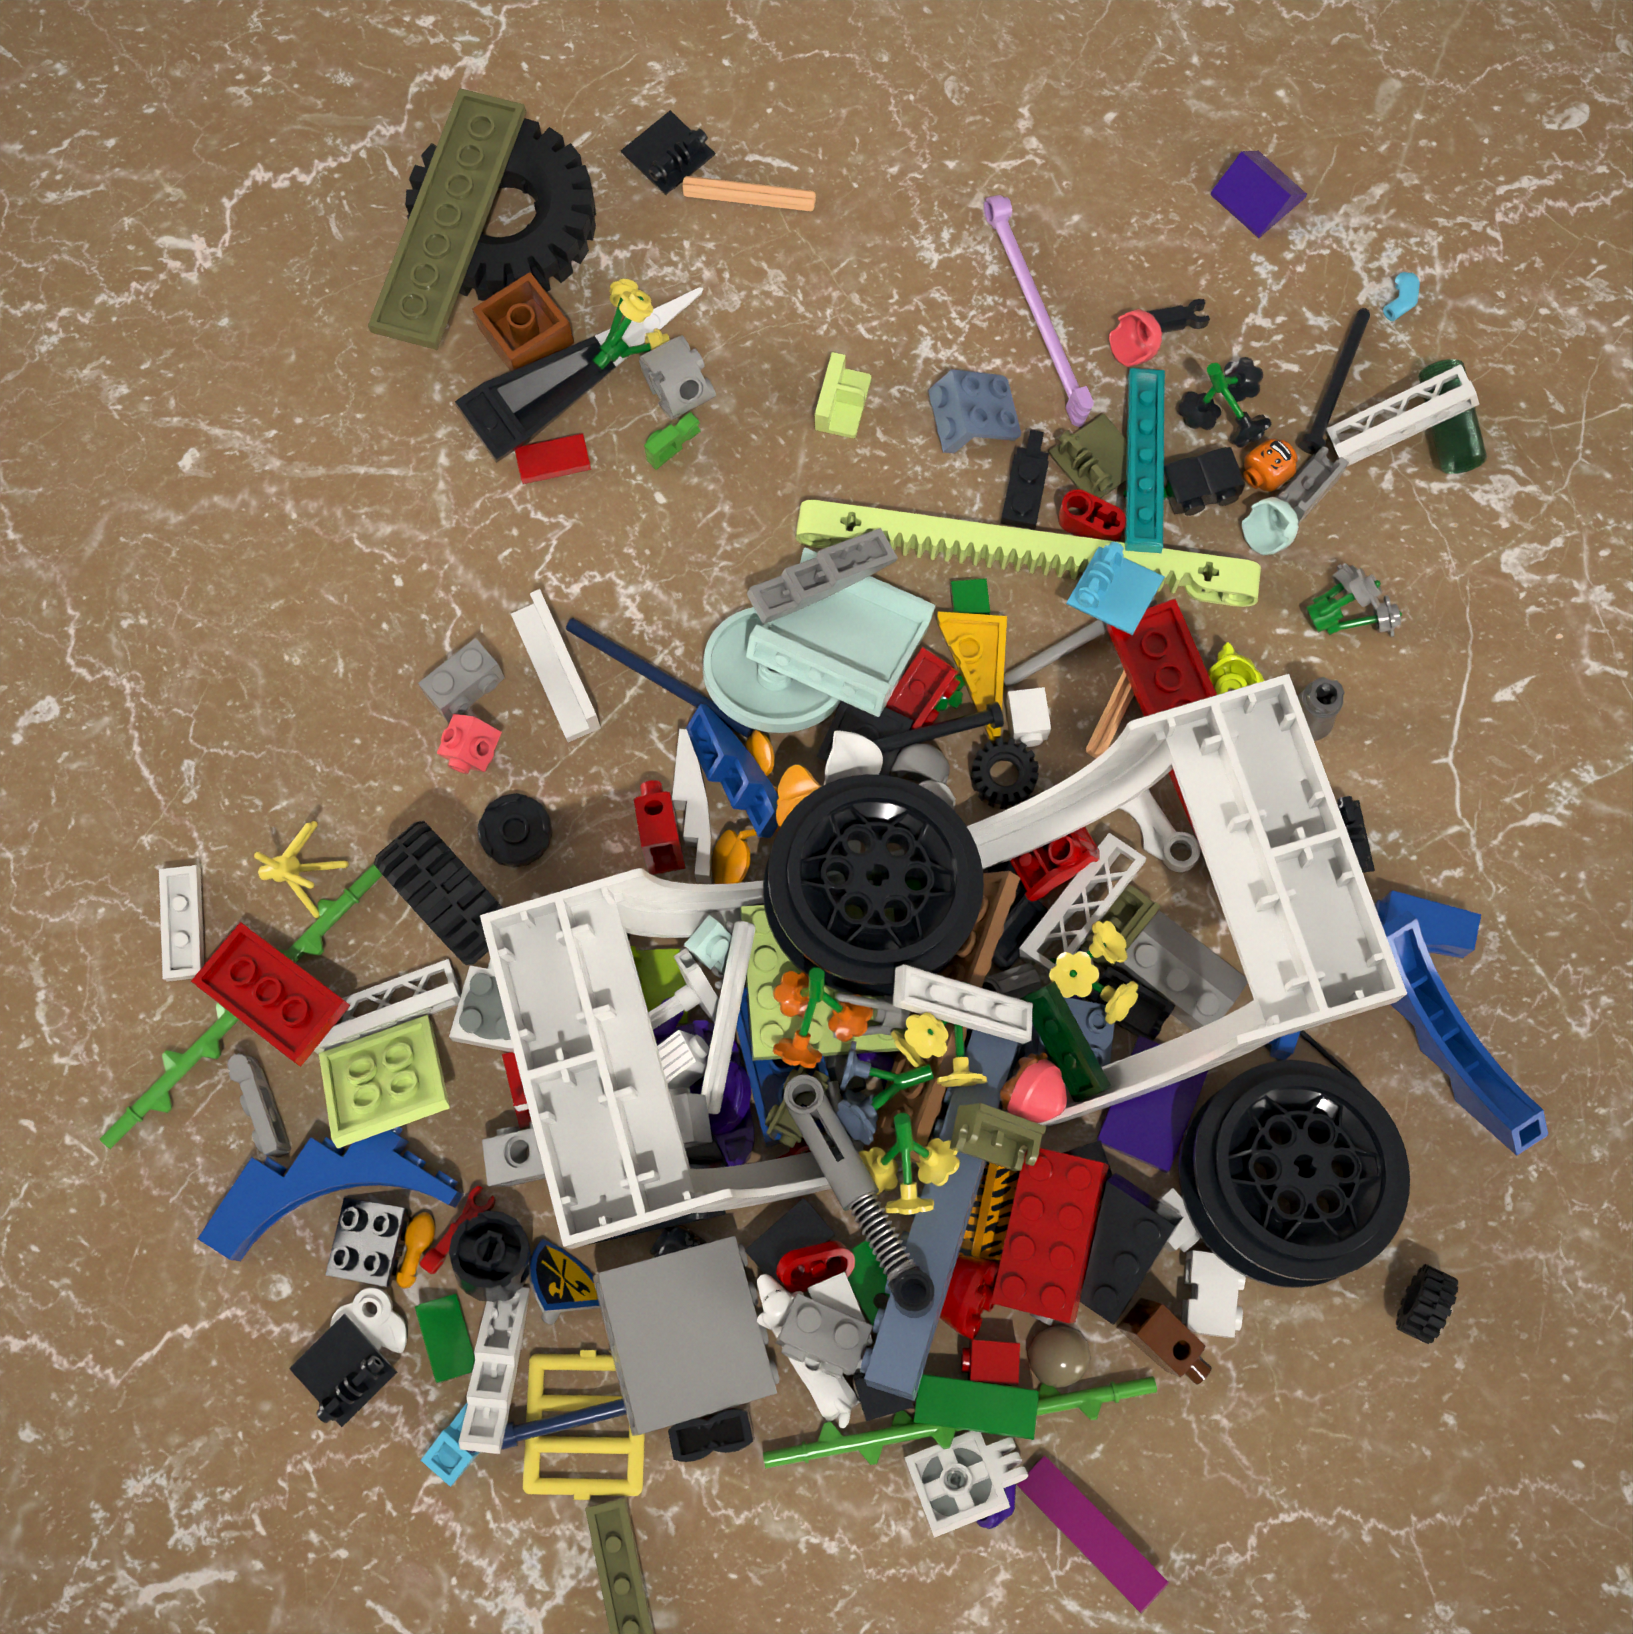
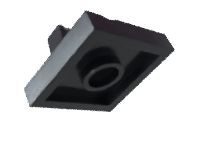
M841 701L817 753V757L828 761L833 745L834 731L856 733L871 741L909 731L915 721L887 707H884L881 715L877 717ZM902 748L882 753L883 764L879 775H890L896 757Z

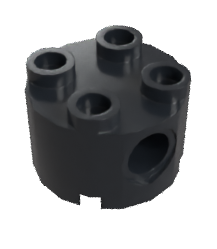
M485 1211L478 1213L477 1217H473L470 1220L466 1219L458 1226L451 1238L449 1256L459 1287L466 1294L479 1301L496 1302L512 1299L529 1277V1264L531 1260L528 1238L520 1223L504 1212Z

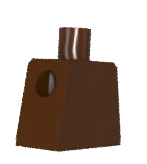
M1141 1297L1116 1327L1168 1373L1178 1377H1182L1185 1374L1193 1383L1198 1385L1211 1372L1212 1367L1200 1357L1206 1347L1204 1343L1161 1303Z

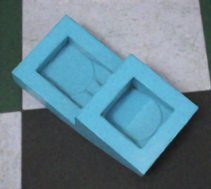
M467 1403L452 1423L441 1432L421 1459L428 1468L450 1487L480 1453L474 1452L469 1454L468 1450H460L459 1438Z

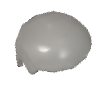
M915 743L904 747L899 752L891 771L896 772V776L899 778L906 774L918 783L935 780L946 785L950 766L940 750L929 744Z

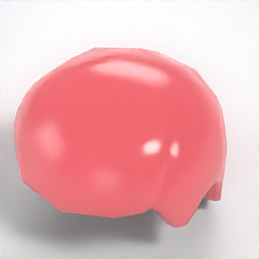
M1141 309L1127 312L1125 315L1118 317L1120 324L1109 334L1111 351L1117 361L1126 367L1146 363L1154 358L1162 342L1161 327L1155 317Z

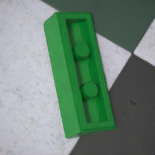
M922 1374L917 1391L918 1396L916 1397L914 1423L1034 1440L1039 1403L1038 1391Z

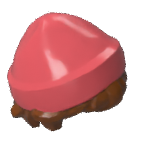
M1042 1052L1040 1055L1030 1053L1028 1055L1029 1058H1020L1018 1061L1020 1068L1016 1075L1002 1086L1000 1100L1007 1113L1035 1123H1042L1061 1115L1064 1111L1067 1096L1062 1073L1054 1063L1047 1059L1048 1056L1045 1052Z

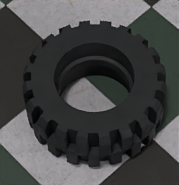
M424 820L414 822L376 855L374 865L463 964H475L489 951L480 915L503 909V907Z

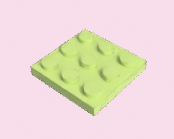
M428 1015L319 1053L331 1139L337 1149L450 1108L433 1024Z

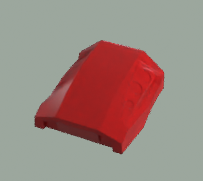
M1082 827L1049 844L1013 858L1010 862L1027 890L1025 893L1027 899L1036 901L1044 897L1053 888L1069 880L1091 862L1100 860V850L1086 827Z

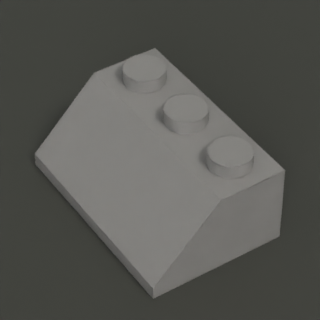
M1160 910L1126 950L1127 960L1122 963L1117 962L1113 967L1116 971L1176 1005L1171 1014L1192 1031L1224 1017L1248 983L1245 976Z

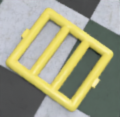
M580 1350V1354H533L529 1359L526 1422L542 1419V1411L571 1412L623 1399L622 1396L543 1395L544 1370L616 1371L612 1355H598L597 1350ZM629 1425V1437L539 1436L525 1440L523 1490L527 1494L574 1495L573 1500H590L591 1495L638 1496L643 1490L645 1434L632 1436ZM540 1453L628 1454L627 1479L539 1478Z

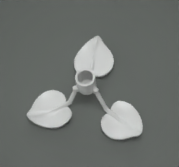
M834 731L833 745L825 769L824 785L850 776L879 775L883 764L882 752L876 744L862 735L847 731ZM928 780L919 784L936 794L954 810L956 798L944 783ZM851 840L847 842L852 851L860 853V841Z

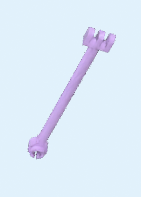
M1002 195L985 198L986 202H984L986 220L998 232L1069 400L1065 408L1074 426L1081 427L1094 405L1093 399L1087 386L1080 388L1008 223L1009 217L1012 215V206L1009 198L1002 197Z

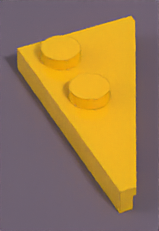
M938 611V626L977 712L986 710V705L993 702H998L1002 710L1007 616ZM990 724L984 726L990 740L996 741L997 738L1001 737V727L993 729Z

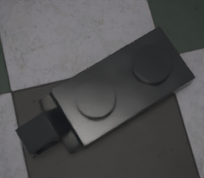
M1030 430L1027 448L1018 447L1017 453L1014 454L1000 524L1030 530L1036 529L1049 464V453L1041 452L1044 432Z

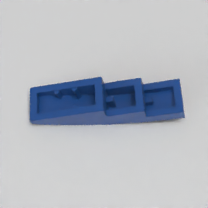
M700 704L685 729H687L695 754L707 780L721 782L732 808L746 810L758 837L771 838L779 826L776 820L778 806L776 802L779 798L777 792L754 757L732 730L706 704Z

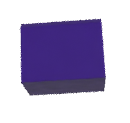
M1257 150L1241 151L1213 188L1210 195L1256 237L1260 238L1304 200L1307 193Z

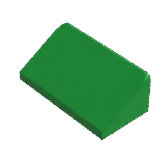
M457 1293L416 1305L415 1311L436 1383H443L472 1373L475 1355Z

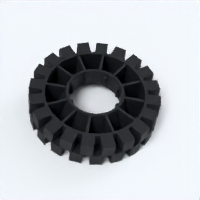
M524 118L498 189L515 188L521 190L524 194H529L535 199L534 207L536 214L525 229L511 236L491 237L481 232L459 291L460 294L466 297L473 288L476 291L478 300L485 301L529 272L532 273L545 292L551 290L548 279L553 276L562 283L572 275L571 261L573 260L581 264L589 251L587 240L593 241L596 229L594 218L596 215L595 201L586 165H582L580 154L571 143L565 146L563 135L550 127L541 134L539 122ZM433 143L421 155L425 167L415 165L409 177L412 189H406L405 201L409 214L407 215L408 220L437 147Z

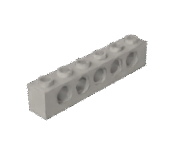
M687 1087L669 1090L684 1147L689 1148L712 1143L705 1095L690 1093V1089ZM532 1122L529 1123L530 1129L520 1131V1127L502 1128L496 1130V1137L482 1140L488 1186L510 1187L546 1179ZM529 1146L530 1153H529V1157H528V1159H527V1157H526V1150H527V1147Z

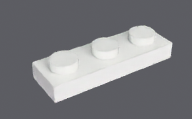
M197 865L159 869L163 979L167 982L193 979L204 966L201 868Z

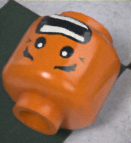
M1267 439L1245 456L1244 478L1252 488H1260L1263 491L1272 492L1295 475L1296 463L1298 461L1297 454L1288 442Z

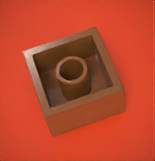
M531 272L472 308L479 330L510 371L552 355L574 344L569 321Z

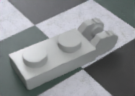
M238 1053L232 1057L230 1056L227 1064V1069L230 1070L229 1076L231 1080L240 1084L243 1093L240 1096V1103L246 1115L251 1116L255 1128L252 1132V1137L257 1149L263 1152L264 1155L277 1158L290 1153L291 1147L268 1081H266L262 1067L259 1066L260 1063L254 1057H249L245 1054Z

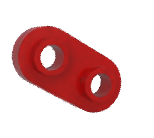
M830 1241L786 1253L777 1265L776 1274L779 1281L788 1291L793 1293L797 1291L805 1292L808 1291V1287L845 1272L848 1278L854 1269L855 1258L853 1253L843 1243Z

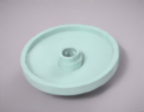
M754 607L742 610L728 617L711 634L705 647L703 658L704 683L714 703L736 722L759 731L772 733L795 732L820 723L830 716L841 703V700L746 658L751 632L756 624L759 626L763 625Z

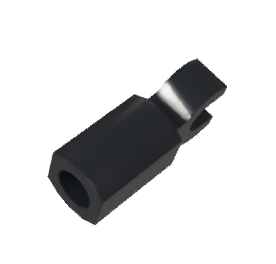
M1204 299L1193 300L1186 307L1177 305L1147 311L1158 321L1162 333L1183 330L1186 326L1202 329L1208 326L1210 320L1209 315L1199 317L1194 313L1204 309Z

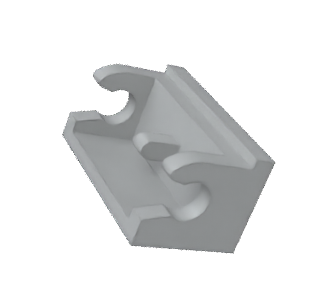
M1322 447L1316 455H1313L1276 496L1288 502L1293 508L1299 520L1298 525L1336 484L1349 464L1342 456L1335 462H1331L1326 456L1328 453L1327 447Z

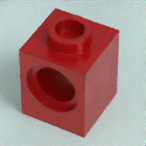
M970 1340L969 1348H962L961 1372L968 1373V1381L1018 1385L1020 1343Z

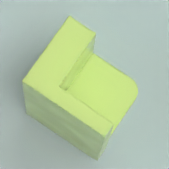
M831 353L815 411V430L855 438L869 391L871 375L846 369L845 355Z

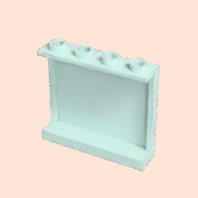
M805 547L800 563L816 558L818 553ZM869 576L796 612L762 626L756 624L750 634L746 658L879 717L929 629L936 605L900 590L889 583Z

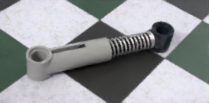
M810 1075L794 1077L787 1083L784 1090V1099L789 1115L796 1123L843 1210H852L851 1215L856 1217L855 1222L859 1223L858 1228L863 1229L862 1235L866 1236L865 1241L870 1242V1248H874L873 1254L877 1255L876 1260L881 1261L880 1267L884 1268L883 1273L888 1276L887 1280H889V1283L887 1285L893 1294L896 1308L901 1314L909 1318L925 1316L934 1304L935 1288L931 1278L922 1271L920 1266L915 1265L913 1259H908L910 1253H905L906 1247L900 1245L903 1240L897 1239L899 1234H894L895 1227H890L892 1221H887L888 1215L883 1214L885 1208H880L881 1202H876L878 1197L876 1194L879 1189L826 1097L822 1084ZM810 1092L815 1095L816 1099L810 1106L801 1107L795 1103L796 1097L800 1093ZM818 1119L835 1147L833 1150H830L815 1123ZM912 1284L921 1286L926 1293L924 1299L916 1304L909 1303L902 1297L904 1289Z

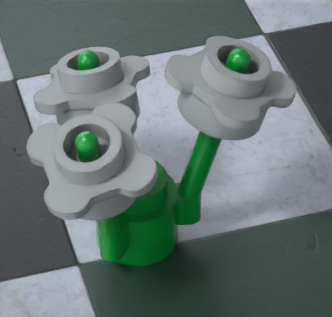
M1345 563L1343 565L1339 564L1337 566L1338 571L1332 575L1336 586L1325 594L1313 599L1314 603L1306 607L1318 633L1327 629L1328 634L1331 635L1343 629L1375 623L1378 633L1388 631L1389 636L1394 637V628L1401 625L1400 617L1402 613L1399 611L1398 605H1391L1388 595L1384 596V603H1379L1377 596L1382 594L1380 581L1373 574L1366 576L1362 568L1357 569L1354 565L1349 567ZM1340 592H1342L1345 595L1344 597L1338 600L1333 598ZM1354 600H1357L1362 607L1373 604L1372 616L1338 622L1339 619L1344 617L1340 607Z

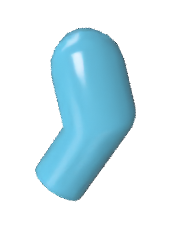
M1402 272L1395 278L1399 297L1383 308L1384 315L1388 320L1395 321L1417 305L1420 281L1414 273Z

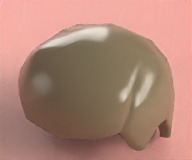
M1057 1324L1042 1330L1034 1337L1028 1351L1030 1369L1040 1382L1054 1388L1066 1387L1080 1380L1086 1373L1091 1360L1088 1341L1079 1330L1064 1324Z

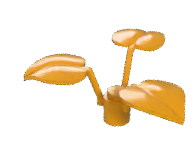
M754 730L744 746L754 757L765 775L768 776L774 767L773 747L763 732ZM793 765L788 768L782 776L778 788L773 786L779 796L776 802L778 805L776 820L779 826L775 832L779 831L786 817L800 801L816 789L822 787L809 770L801 765ZM755 829L741 831L738 835L733 830H726L721 835L712 856V874L715 884H733L743 881L750 865V849L745 840L748 837L757 835Z

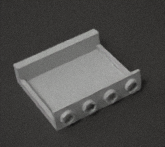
M735 1236L604 1271L593 1276L632 1436L645 1434L777 1394L775 1386L779 1384L777 1367L773 1360H768L765 1345L769 1343L766 1327L757 1322L754 1306L758 1305L757 1292L754 1284L747 1282L744 1267L748 1265L747 1255L742 1243L737 1244Z

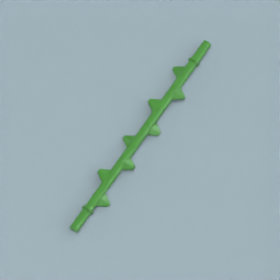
M374 863L348 889L345 888L343 890L344 893L337 901L321 899L317 903L320 918L288 950H277L294 963L305 953L321 955L324 952L321 937L355 903L358 904L360 902L359 899L382 876ZM217 1003L218 1020L184 1054L168 1050L162 1054L166 1072L131 1107L128 1106L126 1108L127 1111L100 1138V1141L111 1149L138 1121L142 1122L144 1120L142 1117L150 1109L165 1113L171 1111L172 1104L169 1090L202 1057L218 1059L221 1056L219 1040L239 1019Z
M1154 1376L1116 1384L1112 1381L1110 1385L1061 1394L1053 1386L1042 1383L1039 1391L1037 1416L1079 1408L1091 1421L1097 1420L1102 1403L1110 1401L1119 1403L1120 1399L1156 1393V1381ZM902 1410L896 1412L893 1423L889 1428L842 1436L831 1422L824 1423L817 1442L806 1444L803 1441L802 1445L763 1452L766 1469L805 1461L806 1464L812 1459L859 1451L870 1465H875L878 1463L884 1445L932 1436L943 1449H949L955 1432L962 1429L914 1423L911 1417Z

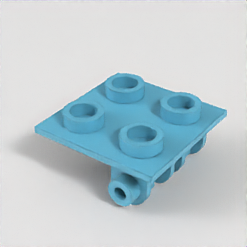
M1111 542L1110 545H1105L1104 548L1098 547L1066 604L1133 635L1165 576L1124 558L1123 546L1118 542Z

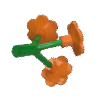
M820 968L811 969L809 977L804 973L785 972L781 977V984L777 985L773 991L774 999L780 1003V1010L784 1016L793 1017L798 1015L803 1018L801 1028L795 1032L793 1040L782 1038L773 1047L774 1054L782 1057V1060L789 1065L814 1068L816 1063L822 1059L821 1052L814 1049L809 1043L811 1035L808 1033L817 1003L823 1001L833 1009L834 1015L830 1018L828 1026L832 1032L836 1033L837 1039L842 1042L849 1041L853 1036H862L867 1031V1021L873 1016V1008L842 1001L837 1002L824 991L825 973Z

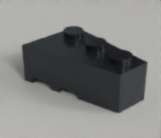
M1115 1173L1106 1183L1080 1299L1083 1305L1113 1325L1127 1308L1183 1219L1181 1215L1118 1173Z

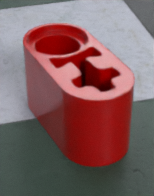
M1075 489L1069 491L1063 497L1058 514V522L1062 529L1075 536L1120 542L1126 525V516L1120 508L1084 490ZM1072 507L1079 508L1084 514L1079 516L1073 515L1068 509ZM1091 516L1094 517L1093 523L1090 522ZM1106 525L1111 526L1109 530L1105 529Z

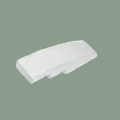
M679 729L672 802L675 810H686L683 838L686 846L697 847L695 864L696 882L712 884L713 843L707 796L700 765L687 729Z
M522 1287L512 1299L507 1301L486 1302L474 1351V1368L466 1396L468 1405L459 1438L460 1450L500 1454L518 1368L530 1288Z

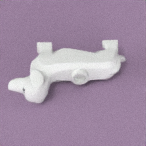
M763 1274L757 1279V1286L763 1306V1312L758 1316L757 1322L771 1329L777 1338L781 1333L796 1294L799 1293L803 1296L804 1294L801 1291L790 1294L770 1275ZM807 1357L804 1362L789 1358L796 1372L809 1389L825 1420L831 1422L838 1417L839 1427L845 1428L849 1423L851 1408L860 1402L843 1375L841 1379L830 1376L819 1370L821 1363Z

